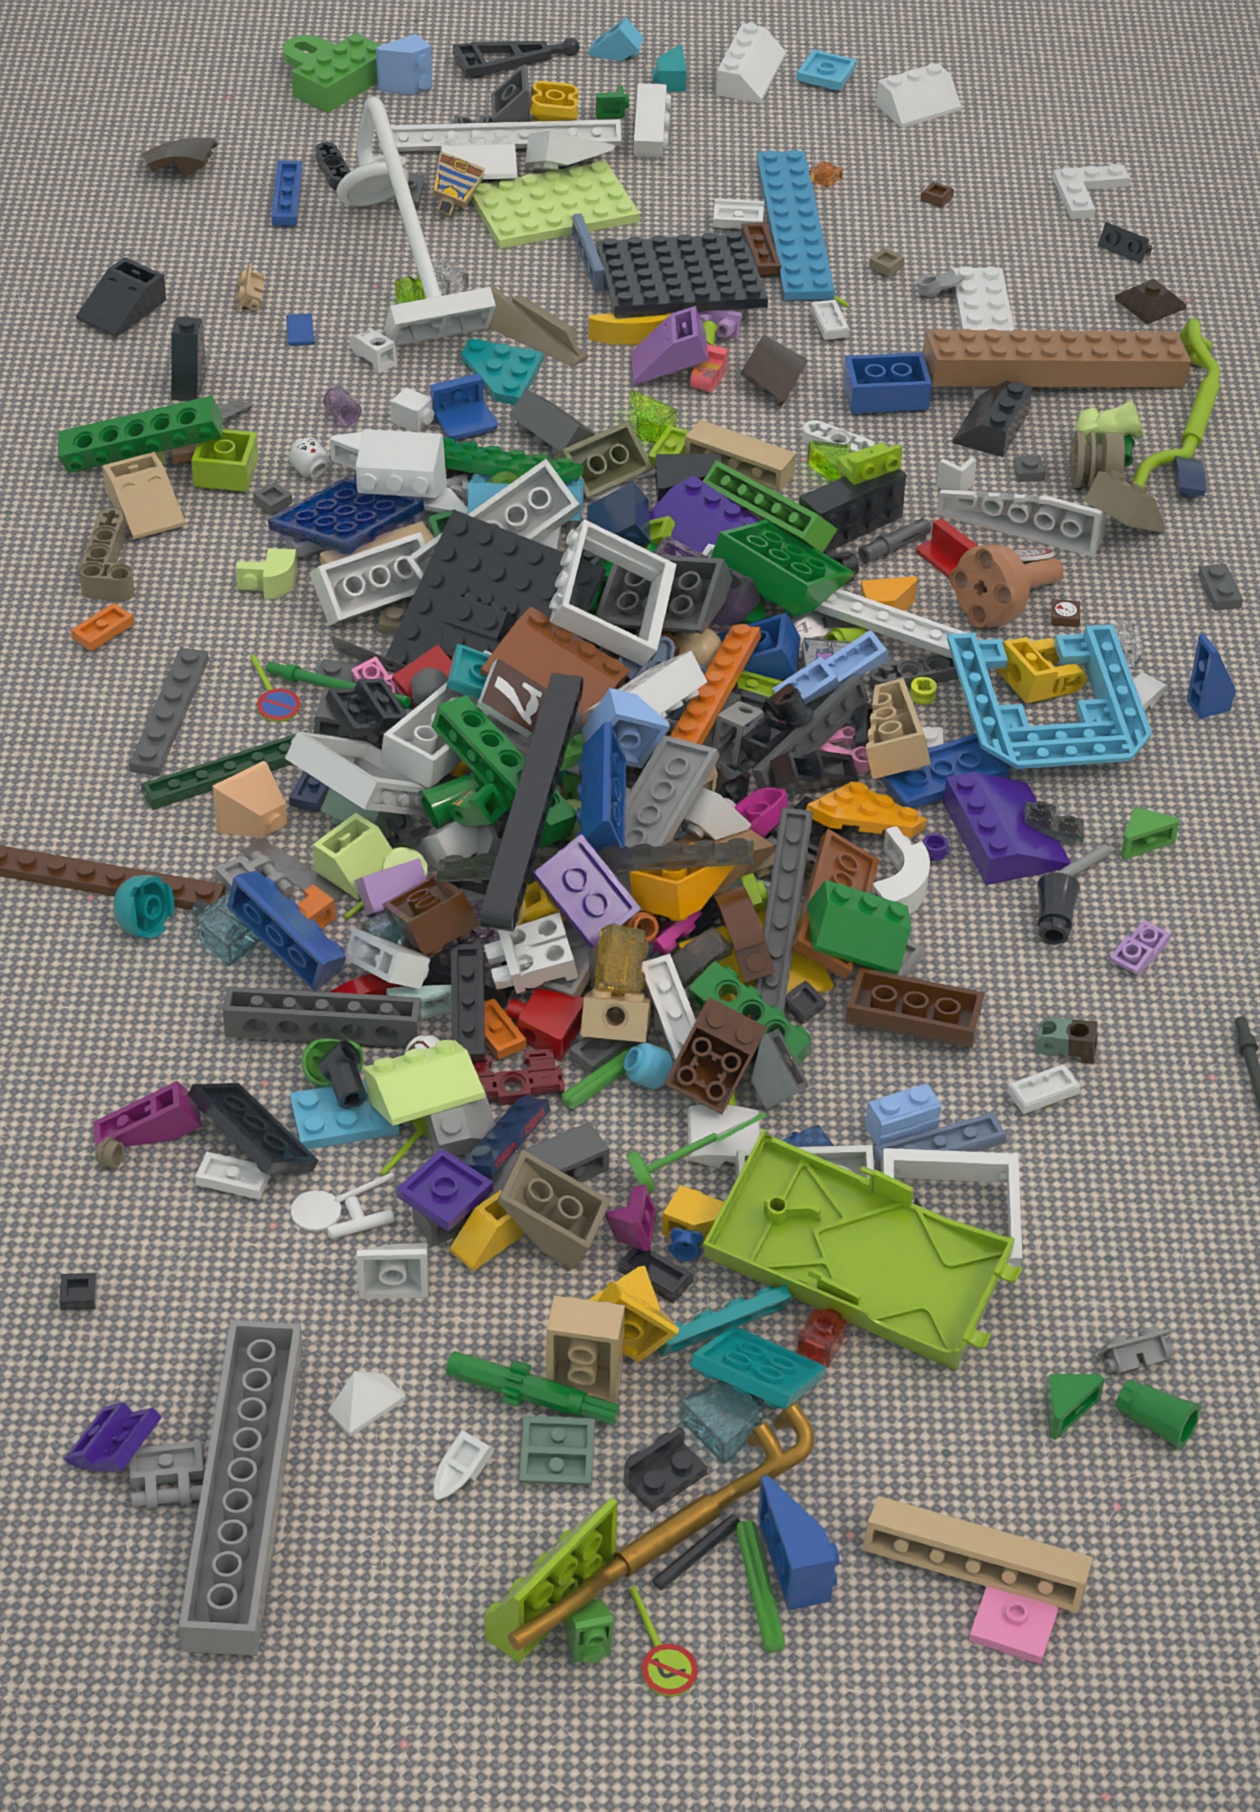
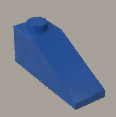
M1200 634L1198 637L1187 695V702L1201 719L1231 711L1233 698L1236 694L1234 684L1219 652L1205 634Z

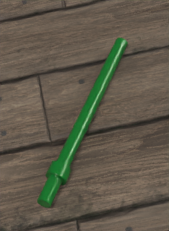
M268 662L266 665L267 673L282 676L284 680L293 683L301 681L329 689L354 688L356 685L353 682L305 671L300 666L289 663L282 665ZM393 693L403 708L410 707V697Z

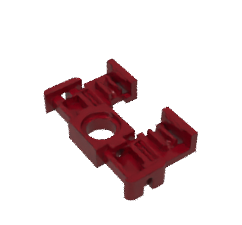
M552 1048L523 1051L524 1064H529L530 1068L495 1072V1077L494 1071L490 1072L489 1069L492 1068L491 1055H486V1060L472 1061L481 1085L484 1086L487 1099H497L498 1106L514 1104L518 1098L545 1093L559 1092L560 1099H562L561 1095L565 1090V1084L562 1080L563 1073L560 1066H555ZM516 1082L522 1088L518 1092L510 1093L504 1089V1086L507 1083Z

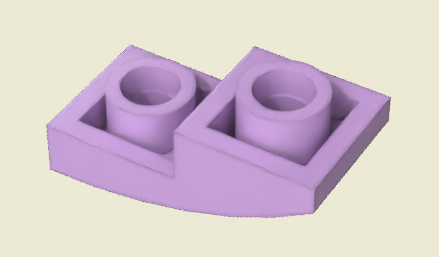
M1143 920L1131 937L1126 935L1111 955L1110 961L1137 975L1165 948L1170 941V933Z

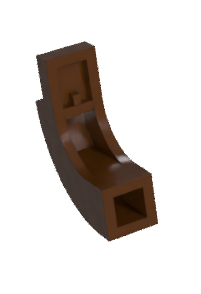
M744 885L713 894L712 898L721 925H724L729 936L744 983L775 973L762 927Z

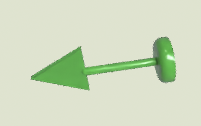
M764 1112L718 1134L712 1133L647 1166L639 1152L632 1151L625 1155L640 1185L645 1184L651 1195L655 1192L656 1186L650 1173L715 1141L719 1142L766 1117L767 1114Z

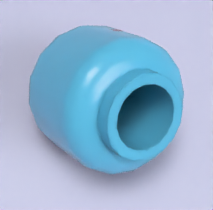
M644 1042L631 1048L624 1060V1069L629 1080L652 1090H656L664 1085L663 1083L673 1066L672 1056L667 1050Z

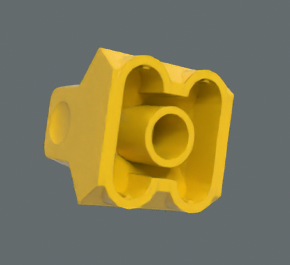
M540 80L535 82L531 88L530 114L533 117L530 122L573 121L577 119L578 88L568 83Z

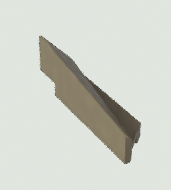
M497 288L491 289L496 307L489 325L490 329L572 367L588 359L587 352L579 349L574 341L577 334L573 327L520 294L513 297L511 301Z

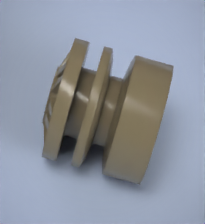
M1084 431L1075 432L1069 454V473L1071 475L1072 488H1080L1083 476H1085V487L1090 489L1099 471L1110 473L1111 470H1115L1123 474L1125 456L1123 433L1105 432L1101 444H1097L1095 432L1090 431L1086 444Z

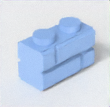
M926 1083L867 1102L865 1126L876 1145L939 1128L941 1104L930 1086Z

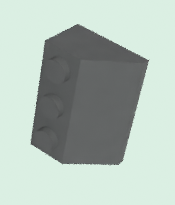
M527 388L509 414L510 417L517 421L515 425L517 428L527 434L530 431L535 434L533 439L545 447L548 444L551 445L552 449L550 451L555 455L566 447L596 435L594 431L560 407Z

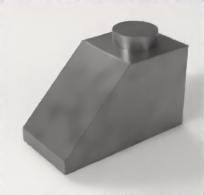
M779 1029L763 1035L751 1081L754 1085L753 1091L757 1100L768 1109L810 1086Z

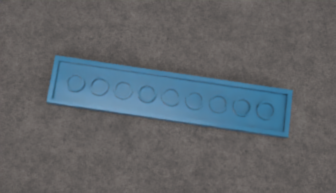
M768 150L757 152L756 161L771 238L782 265L779 278L784 301L834 299L835 289L805 151L775 152Z

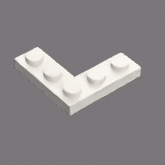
M1118 164L1099 167L1087 166L1085 168L1067 167L1053 170L1052 177L1070 219L1093 218L1095 216V207L1088 194V189L1129 187L1130 177L1125 166Z

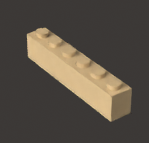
M881 1496L877 1497L869 1517L862 1549L869 1553L1079 1613L1093 1560L1091 1556Z

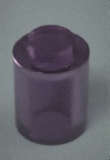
M335 386L325 393L323 404L340 424L349 426L360 418L362 408L345 388Z

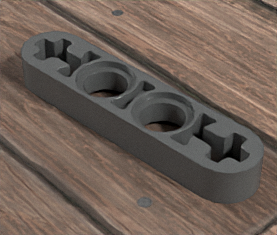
M936 654L882 664L870 671L869 685L874 690L875 685L904 678L908 689L911 688L912 681L918 677H928L936 683L956 680L959 677L953 659ZM930 667H941L944 670L935 671L930 669ZM903 672H914L917 675L908 676L904 675Z

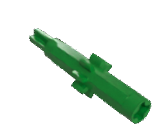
M453 1351L449 1357L446 1367L447 1376L502 1393L501 1402L518 1407V1405H522L524 1400L578 1417L583 1415L595 1418L615 1425L616 1419L619 1416V1404L590 1396L588 1392L576 1389L575 1387L530 1374L532 1368L530 1364L516 1360L515 1363L512 1362L511 1366L508 1367L457 1351Z

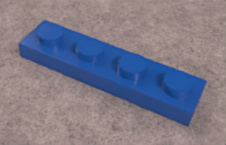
M278 161L271 216L272 225L284 227L297 225L303 171L302 161Z

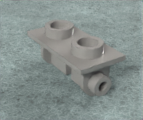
M1155 1326L1138 1332V1337L1127 1340L1126 1335L1117 1336L1107 1340V1346L1097 1355L1098 1357L1107 1355L1108 1359L1105 1360L1106 1370L1108 1373L1114 1372L1116 1375L1140 1368L1141 1366L1137 1355L1140 1354L1145 1367L1166 1362L1175 1354L1172 1343H1166L1165 1337L1172 1330L1169 1328L1159 1331L1158 1327Z

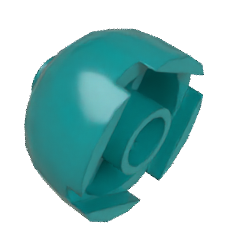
M153 875L133 876L120 885L113 900V913L115 920L124 931L143 938H155L165 932L168 926L163 925L167 917H172L174 913V896L170 885L163 883L161 877Z

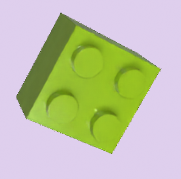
M222 429V438L198 443L191 460L194 486L248 492L259 459L257 432Z

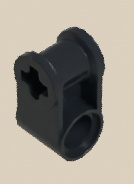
M790 683L765 700L767 707L777 720L788 724L792 728L804 725L814 715L811 708L804 704L798 688L793 687Z

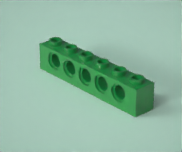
M208 396L58 431V458L67 472L71 473L152 452L158 453L222 438V412L213 396Z
M467 695L438 705L431 727L484 784L494 783L509 807L508 810L511 811L526 758L481 709L476 707L477 705ZM556 790L540 841L542 847L571 836L577 820V812Z

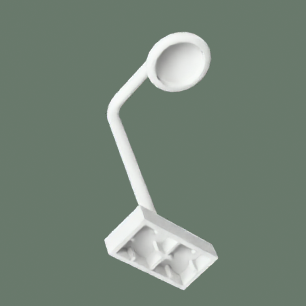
M368 97L364 104L356 144L360 166L345 175L339 182L337 197L341 202L349 206L365 207L380 204L396 196L426 299L390 306L384 328L386 337L394 341L395 346L488 329L496 307L490 287L441 296L408 186L409 174L402 166L384 104L378 97ZM374 129H376L385 162L373 161L371 144Z

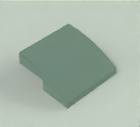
M523 1416L519 1483L592 1485L595 1418Z

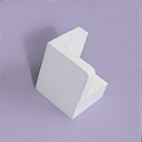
M971 457L959 467L942 459L938 466L936 487L942 490L967 491L974 485L977 460Z

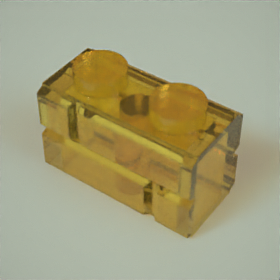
M609 924L600 929L594 989L612 991L611 995L617 997H624L625 992L638 994L643 989L646 977L645 973L641 972L642 960L646 958L649 948L648 942L644 941V930L632 927L627 928L617 924Z

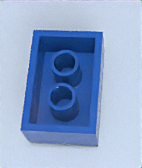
M923 352L845 356L843 383L851 413L929 410L932 383Z

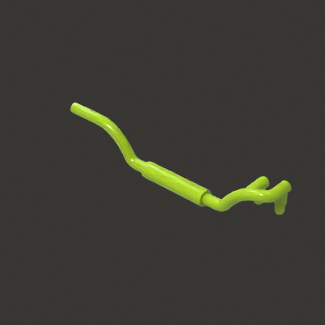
M1196 318L1188 320L1179 336L1191 360V364L1193 363L1201 368H1205L1207 376L1200 383L1182 436L1183 446L1181 449L1160 451L1145 458L1139 464L1132 483L1135 482L1145 487L1147 478L1154 468L1166 463H1172L1175 456L1191 458L1196 447L1201 444L1220 388L1218 381L1221 370L1219 364L1209 352L1213 343L1203 338L1200 322Z

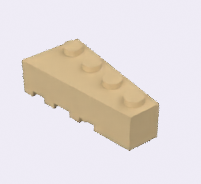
M904 678L875 685L872 703L873 713L870 716L871 729L868 730L869 743L866 744L872 779L907 770L915 771L923 766L930 765L925 735Z

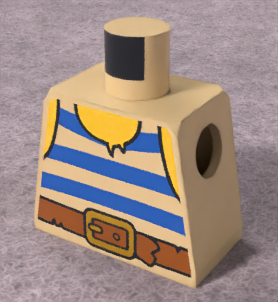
M441 151L433 188V196L441 199L437 211L445 216H451L455 205L466 208L484 178L485 168Z

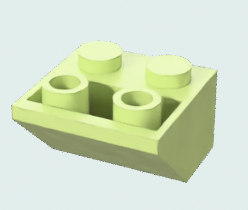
M354 813L313 844L314 871L360 900L361 897L355 880L382 871L384 859L393 849L378 826L361 815Z

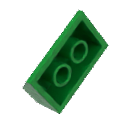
M824 880L807 904L812 949L897 975L900 971L911 932L908 906L847 887L843 884Z

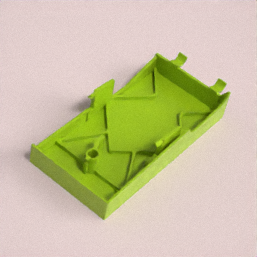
M763 1128L703 1243L704 1257L767 1286L773 1285L774 1289L786 1285L792 1297L955 1371L969 1344L980 1349L986 1347L992 1333H983L976 1329L1000 1278L1015 1283L1023 1267L1017 1268L1008 1264L1013 1253L1015 1238H1008L938 1215L912 1203L914 1188L878 1170L874 1171L862 1166L860 1172L870 1176L869 1179L770 1136L766 1134V1129Z

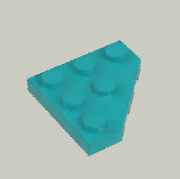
M469 338L461 352V362L466 367L469 366L473 374L480 373L483 378V387L486 386L490 391L491 398L495 402L516 405L524 390L530 388L544 361L543 352Z

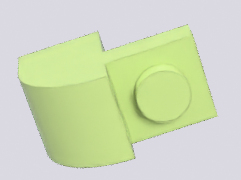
M268 548L265 562L237 561L236 564L237 590L263 591L264 599L285 595L294 587L296 582V549Z

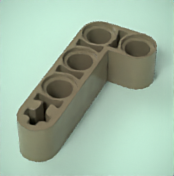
M107 508L98 514L82 558L79 576L81 592L86 598L120 602L127 601L134 596L132 568L127 564L117 563L126 539L124 515L117 508Z

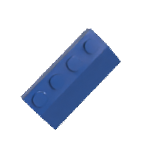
M604 722L583 745L582 759L578 760V769L582 783H579L577 786L581 802V808H577V819L581 827V833H577L576 838L582 834L601 859L606 861L625 858L626 757L611 722Z
M258 870L238 874L233 878L227 907L313 991L317 992L343 969L346 955L342 947L337 942L330 941L322 933L320 926L314 920H308L300 912L298 905L292 899L286 898L280 893L272 879L264 877Z

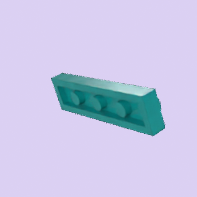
M771 1285L757 1291L755 1297L744 1301L740 1297L728 1302L723 1310L715 1313L712 1310L703 1311L693 1318L694 1321L684 1325L681 1322H676L675 1324L679 1328L678 1334L659 1347L658 1351L661 1357L717 1336L733 1325L740 1327L785 1309L792 1296L786 1285L776 1289Z

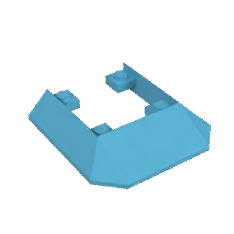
M1113 624L1086 626L1084 634L1056 635L1054 646L1061 665L1083 663L1096 699L1078 700L1076 710L1081 723L1029 726L1022 704L998 705L987 669L1006 668L1008 659L1001 639L978 640L976 633L947 634L946 639L981 749L1016 769L1128 762L1135 757L1152 735Z

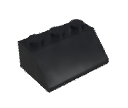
M1005 381L979 395L953 438V444L1003 457L1029 413L1032 387L1018 382Z

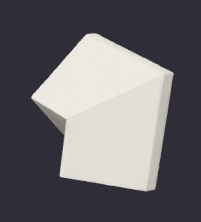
M427 1243L390 1244L357 1250L359 1299L428 1297Z

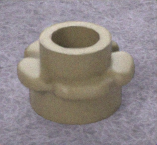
M107 1137L104 1142L101 1141L98 1144L95 1158L101 1163L102 1169L106 1170L108 1167L118 1168L124 1156V1145L122 1142H118L115 1138Z

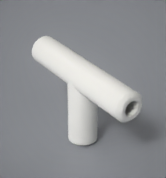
M350 1196L345 1200V1205L352 1220L328 1226L327 1233L330 1239H335L393 1223L395 1216L390 1209L365 1216L358 1198Z

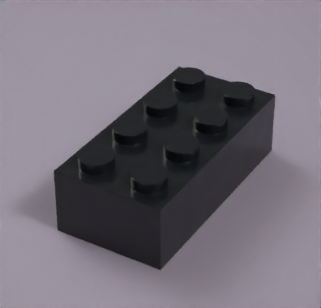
M898 469L856 485L846 476H843L800 496L799 505L818 514L838 529L823 553L832 551L902 518L907 474Z

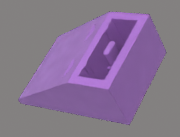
M696 306L670 314L631 352L634 385L649 382L666 374H674L678 370L690 366H698L708 361L706 330Z

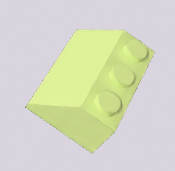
M442 1040L433 1047L423 1050L412 1049L405 1052L403 1056L393 1059L381 1058L376 1060L373 1065L363 1067L369 1103L393 1126L485 1098L483 1087L468 1051L455 1040Z

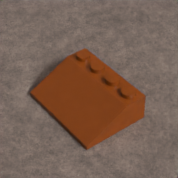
M530 607L510 629L482 666L479 673L488 677L493 662L498 658L546 689L552 673L583 677V693L578 711L581 714L584 727L587 719L583 712L601 701L609 688L619 689L622 687L630 669L622 665L617 659L611 658L597 649L593 644L551 623L550 618L543 612Z

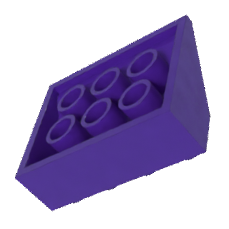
M694 475L674 485L649 511V520L670 516L675 522L669 540L673 544L661 549L668 555L679 556L678 548L685 552L686 557H700L708 544H716L721 531L761 521Z
M978 772L946 777L943 804L985 885L1055 872L1071 864L1028 783Z

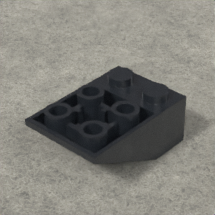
M124 257L107 269L77 313L76 319L117 337L166 301L164 275Z

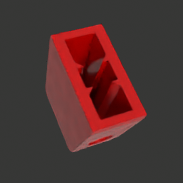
M537 989L527 1003L511 999L508 1003L506 1014L509 1018L518 1021V1029L526 1038L527 1045L536 1050L552 1048L554 1059L562 1061L581 1030L584 997L576 996L574 998L564 993Z

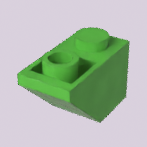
M598 1598L592 1600L578 1612L563 1621L573 1663L582 1661L585 1663H596L606 1656H610L614 1621L603 1600Z

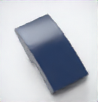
M1175 456L1172 467L1176 472L1174 485L1182 496L1195 498L1196 495L1205 496L1206 481L1201 460Z

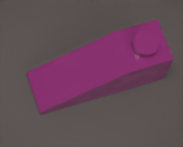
M176 1081L94 1121L95 1147L97 1148L98 1144L101 1141L104 1142L107 1137L115 1138L116 1141L122 1142L124 1147L175 1140L202 1127L200 1111L197 1108V1104L187 1096L189 1091Z

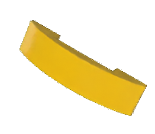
M613 313L588 315L589 340L608 344L638 345L672 313L615 319Z

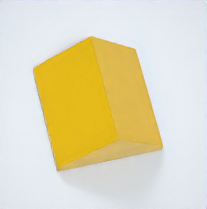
M612 1281L608 1283L597 1300L598 1302L607 1301L625 1305L623 1354L638 1363L678 1334L679 1328L666 1314Z

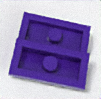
M124 1402L104 1406L64 1460L70 1465L92 1471H122L162 1417L153 1407L132 1412Z

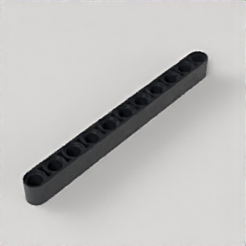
M559 673L551 674L482 905L480 925L483 928L510 932L515 930L581 702L584 684L583 677Z

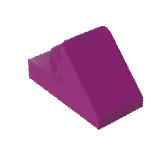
M642 1184L632 1187L630 1202H627V1207L606 1212L605 1218L617 1241L643 1251L651 1249L657 1209L646 1185Z

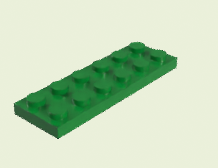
M443 438L445 468L517 480L540 462L547 459L564 484L583 476L584 465L573 463V459L560 458L553 460L549 459V455L546 454L530 456L525 455V451L522 450L507 452L502 451V448L499 446H487L484 448L478 447L476 442H463L461 444L455 443L452 438Z

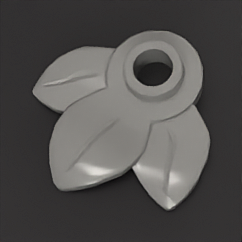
M953 269L940 276L924 274L917 280L918 291L920 295H924L927 298L935 297L941 290L960 284L965 277L964 275L956 276Z

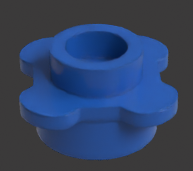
M680 1228L671 1230L670 1237L672 1238V1243L669 1244L668 1250L676 1259L691 1261L701 1256L702 1249L700 1248V1243L704 1239L702 1233L682 1230Z

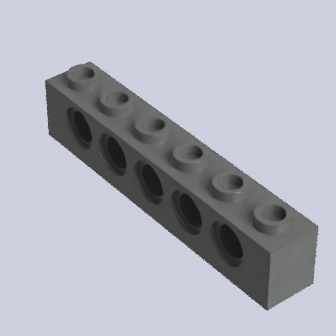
M227 986L222 1010L224 1032L227 1037L296 1041L336 1039L365 1045L407 1047L415 1037L420 1036L421 998Z

